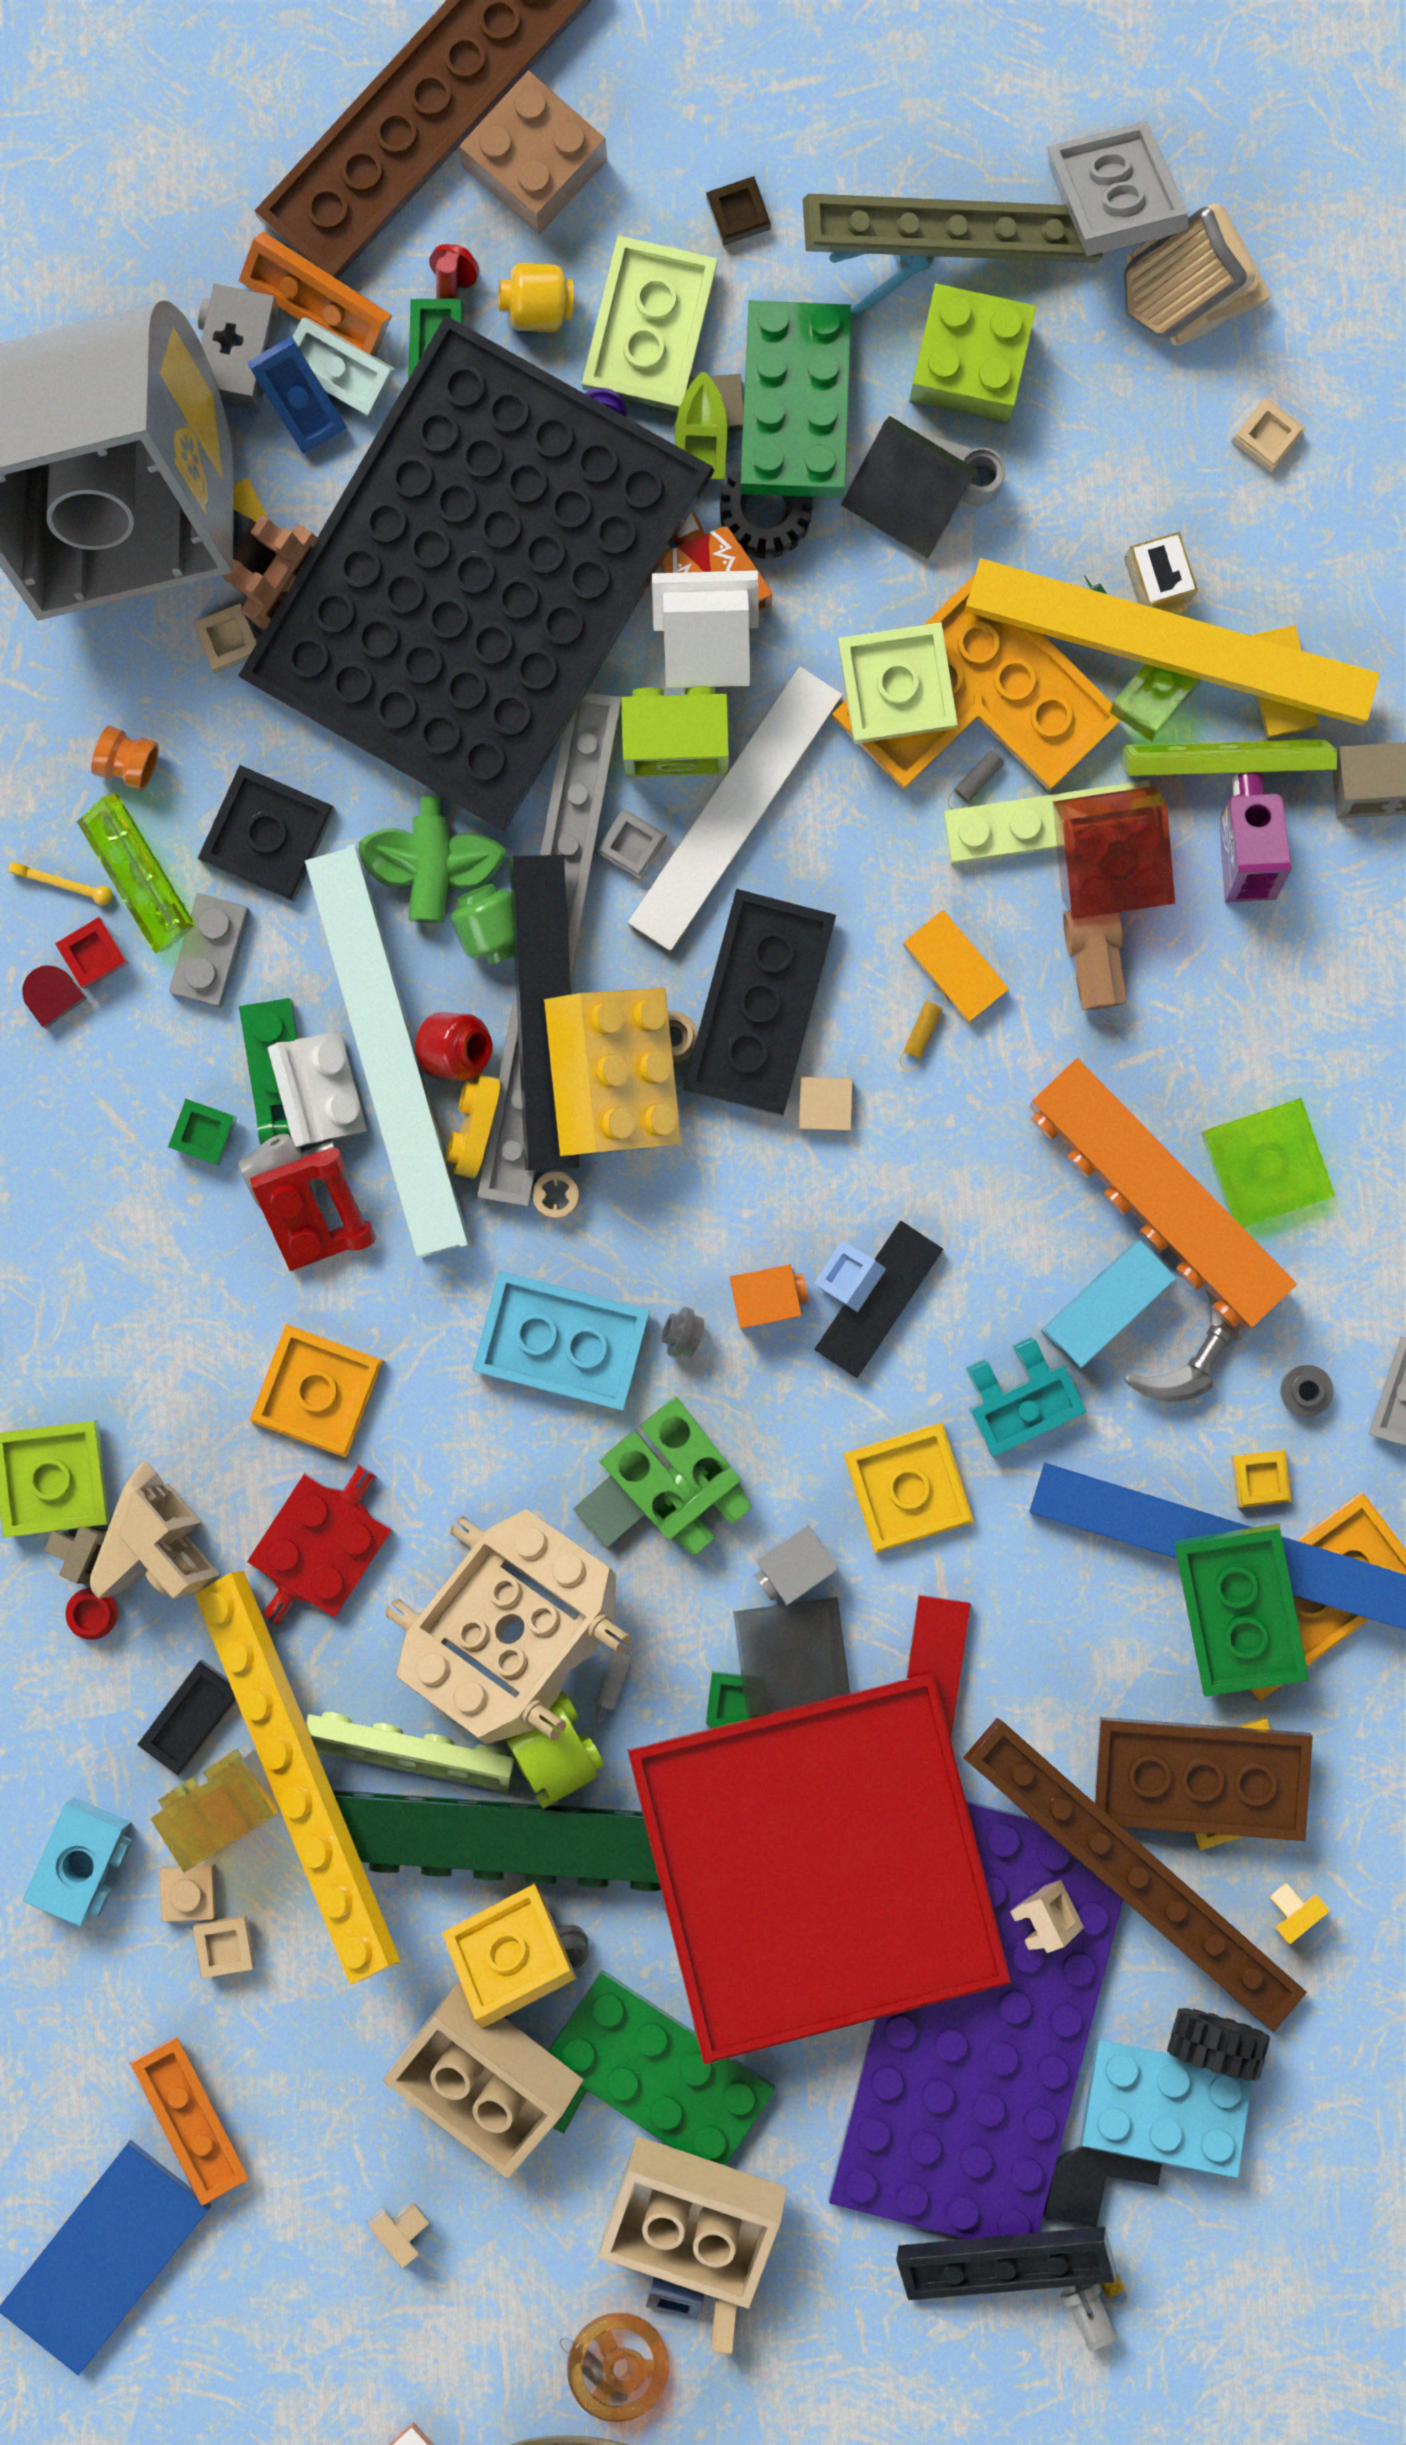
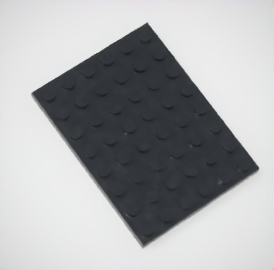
M445 315L317 537L318 541L314 548L312 547L295 576L293 584L286 591L271 617L269 625L263 631L238 676L496 828L506 832L651 582L652 573H656L712 477L714 468Z

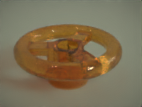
M609 2313L588 2323L575 2338L567 2360L568 2383L575 2400L587 2413L606 2422H626L648 2412L662 2396L669 2376V2357L661 2335L648 2321L630 2313ZM626 2329L641 2336L648 2344L653 2359H644L640 2353L633 2349L617 2346L610 2330ZM595 2339L604 2357L602 2363L603 2377L593 2394H591L584 2382L582 2366L585 2353ZM625 2359L627 2371L622 2377L616 2378L614 2375V2365L618 2360ZM646 2376L652 2377L646 2391L634 2402L622 2406L607 2405L615 2390L621 2393L634 2392L641 2387Z

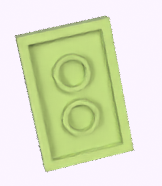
M617 235L584 371L582 390L589 391L595 388H608L617 392L624 400L678 412L689 386L718 266V259Z

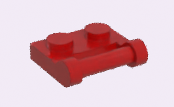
M329 1148L250 1178L252 1190L290 1272L346 1250L359 1251L365 1249L376 1240L377 1236L370 1221L363 1219L343 1173L345 1162L338 1149ZM315 1178L324 1180L344 1225L343 1227L330 1230L309 1183L310 1180Z

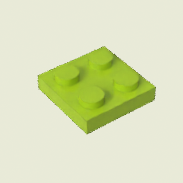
M98 1420L0 1433V1516L3 1538L110 1524Z

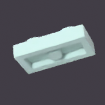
M302 318L293 338L325 391L365 415L373 416L396 369L313 320Z

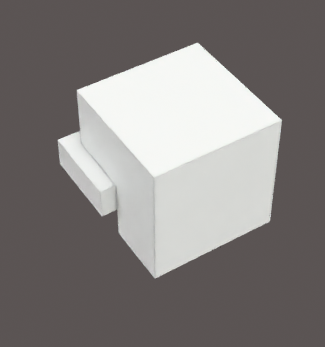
M758 571L652 573L654 631H664L666 688L750 686L749 628H759Z

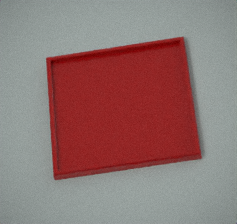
M933 1672L627 1749L704 2064L1011 1983Z

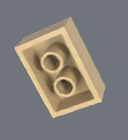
M458 1981L406 2045L382 2081L508 2179L562 2117L584 2079L503 2017L482 2028L475 2021L463 1987Z
M637 2136L606 2223L598 2258L749 2309L781 2224L787 2186Z

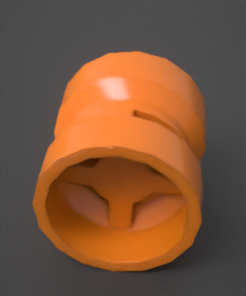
M108 725L101 733L95 747L91 763V773L105 779L112 777L123 779L127 787L142 792L148 785L155 769L159 744L144 737L138 740L128 738L123 730Z

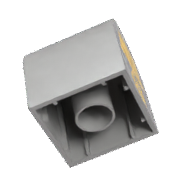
M162 300L0 343V567L37 621L233 573L234 467L227 419L219 389L204 349L189 321L174 304Z

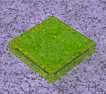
M1302 1098L1201 1132L1228 1213L1242 1227L1335 1196Z

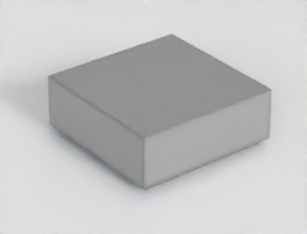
M623 808L596 850V854L636 879L641 880L667 839V834Z

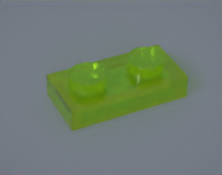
M1145 664L1113 702L1110 713L1152 742L1202 680Z

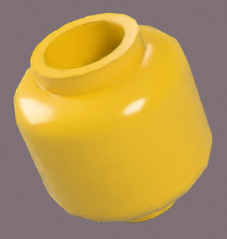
M520 262L516 263L511 269L509 280L500 279L498 311L508 312L509 323L515 330L554 333L560 330L563 320L571 321L574 301L573 279L565 278V273L560 266Z

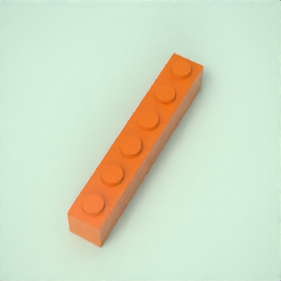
M1078 1058L1031 1101L1029 1107L1035 1112L1030 1118L1033 1124L1049 1140L1052 1141L1058 1136L1072 1150L1066 1156L1085 1177L1089 1178L1094 1173L1108 1187L1103 1192V1195L1122 1215H1126L1131 1211L1143 1223L1144 1226L1139 1232L1144 1239L1159 1253H1162L1167 1248L1180 1262L1175 1268L1176 1271L1196 1291L1202 1286L1206 1288L1217 1300L1212 1306L1213 1309L1230 1327L1234 1329L1240 1323L1245 1330L1252 1328L1297 1285L1283 1268Z

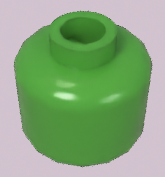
M492 883L474 889L457 898L458 907L451 914V923L464 953L474 959L486 957L489 965L513 957L514 940L511 892L502 889L497 890L495 884Z

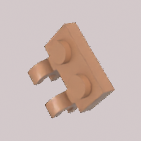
M261 515L250 533L276 553L272 563L264 575H261L257 572L253 574L240 562L233 559V573L222 575V577L248 596L240 611L264 631L286 591L293 584L295 576L312 547L314 548L318 538L311 531L296 524L292 532L286 528L281 530L268 518Z

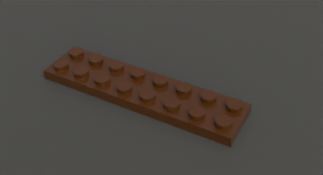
M446 0L254 210L256 217L297 254L338 280L592 0Z

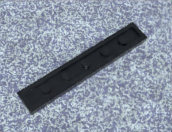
M564 855L512 856L509 860L525 1171L580 1168L579 1154L560 1156L544 999L571 995Z

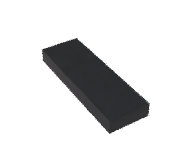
M900 1220L874 1258L875 1261L886 1268L885 1272L858 1312L845 1304L842 1306L814 1350L855 1378H858L943 1251V1248Z

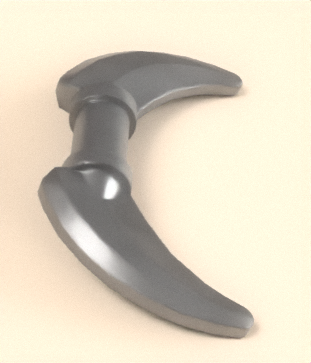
M1206 1290L1210 1305L1211 1326L1206 1332L1208 1336L1196 1356L1191 1358L1186 1366L1163 1376L1151 1377L1129 1374L1125 1377V1382L1143 1396L1158 1401L1181 1402L1194 1399L1213 1387V1380L1210 1378L1213 1373L1212 1368L1224 1348L1229 1346L1232 1341H1238L1243 1337L1244 1328L1240 1323L1234 1329L1230 1327L1213 1309L1212 1306L1217 1300Z

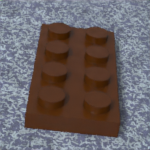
M1100 1717L1094 1803L1121 1827L1306 1841L1313 1736L1311 1733Z

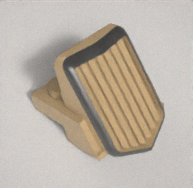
M1217 203L1200 208L1188 217V231L1169 235L1159 240H1149L1126 257L1129 262L1124 271L1126 315L1155 336L1162 339L1169 338L1174 347L1213 332L1224 321L1261 307L1272 297L1224 207L1221 208Z

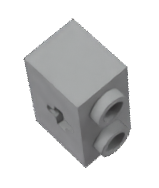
M214 283L210 300L203 299L199 310L198 329L203 330L201 345L214 374L222 403L259 411L263 389L247 362L274 346L281 311L275 296ZM233 338L238 339L241 347L233 346L230 355L225 354L222 346L230 347Z

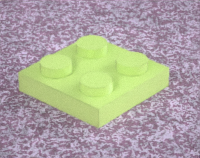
M942 622L838 638L853 744L957 728L958 724Z

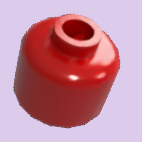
M434 1013L427 1017L419 1027L415 1039V1053L419 1065L425 1073L436 1079L472 1080L483 1072L493 1052V1043L487 1026L481 1019L472 1014Z

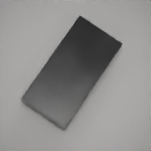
M201 1659L137 1745L179 1776L236 1701L228 1678Z

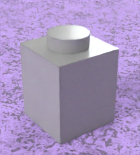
M805 1524L756 1559L762 1570L754 1576L771 1601L780 1595L786 1605H788L837 1571L838 1567L809 1525Z

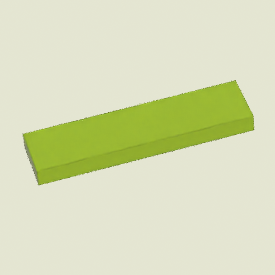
M1327 739L1132 744L1122 747V766L1128 776L1337 770V751Z

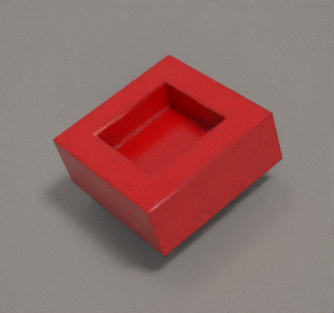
M100 917L55 943L80 987L84 990L129 964L104 920Z

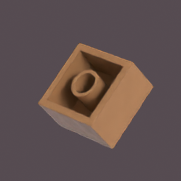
M529 70L459 146L463 168L539 235L607 161L606 138Z

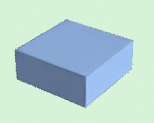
M841 1241L813 1284L858 1312L886 1268L874 1259Z

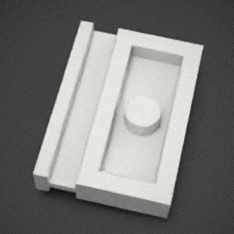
M341 1031L296 1039L290 1042H278L267 1047L295 1147L356 1136L367 1131Z

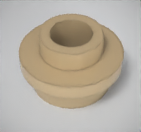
M668 1011L669 1027L678 1029L683 1036L681 1043L676 1047H672L673 1063H678L692 1055L698 1031L690 1017L678 1011Z

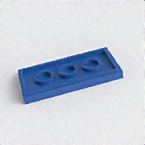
M130 2139L1 2303L0 2314L79 2376L204 2217L212 2204L208 2202L201 2206L191 2187Z

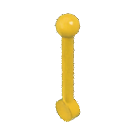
M10 862L8 868L9 873L91 897L100 906L108 905L113 899L112 890L107 886L90 887L15 862Z

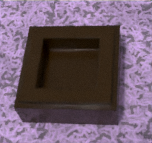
M755 176L706 192V200L722 246L771 230V222Z

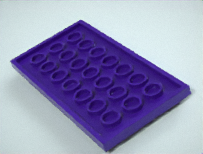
M966 1801L1011 1983L874 2019L828 2201L830 2204L963 2239L1039 2232L1123 1900L1030 1817ZM1061 1880L1084 1928L1063 1948L1046 1953L1044 1948L1028 1950L1024 1940L1036 1930L1030 1918L1014 1921L1010 1911L1019 1903L1038 1892L1043 1886Z

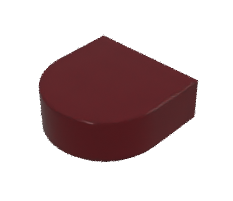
M51 965L40 966L32 970L25 978L22 987V996L26 1006L45 1029L87 999L74 979L66 971Z

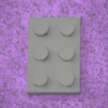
M1147 121L1047 147L1049 165L1086 256L1112 252L1118 248L1149 240L1163 239L1169 235L1189 230L1188 213Z

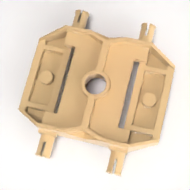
M527 1509L484 1531L468 1521L466 1517L460 1516L455 1521L469 1533L452 1524L450 1534L468 1545L471 1550L423 1612L418 1614L403 1603L401 1599H395L391 1604L404 1616H401L389 1606L386 1608L385 1616L406 1630L396 1676L485 1745L533 1731L535 1727L548 1736L550 1740L554 1741L561 1735L546 1724V1722L551 1723L561 1732H564L566 1728V1722L549 1711V1709L557 1700L568 1672L590 1657L601 1642L614 1650L618 1655L624 1653L626 1649L613 1636L628 1647L631 1644L632 1636L614 1625L616 1574L609 1566ZM511 1564L580 1614L578 1618L574 1620L504 1570L506 1566ZM515 1621L524 1622L525 1627L521 1638L511 1644L503 1643L502 1637L505 1628ZM450 1641L519 1692L517 1697H513L445 1646L446 1643Z

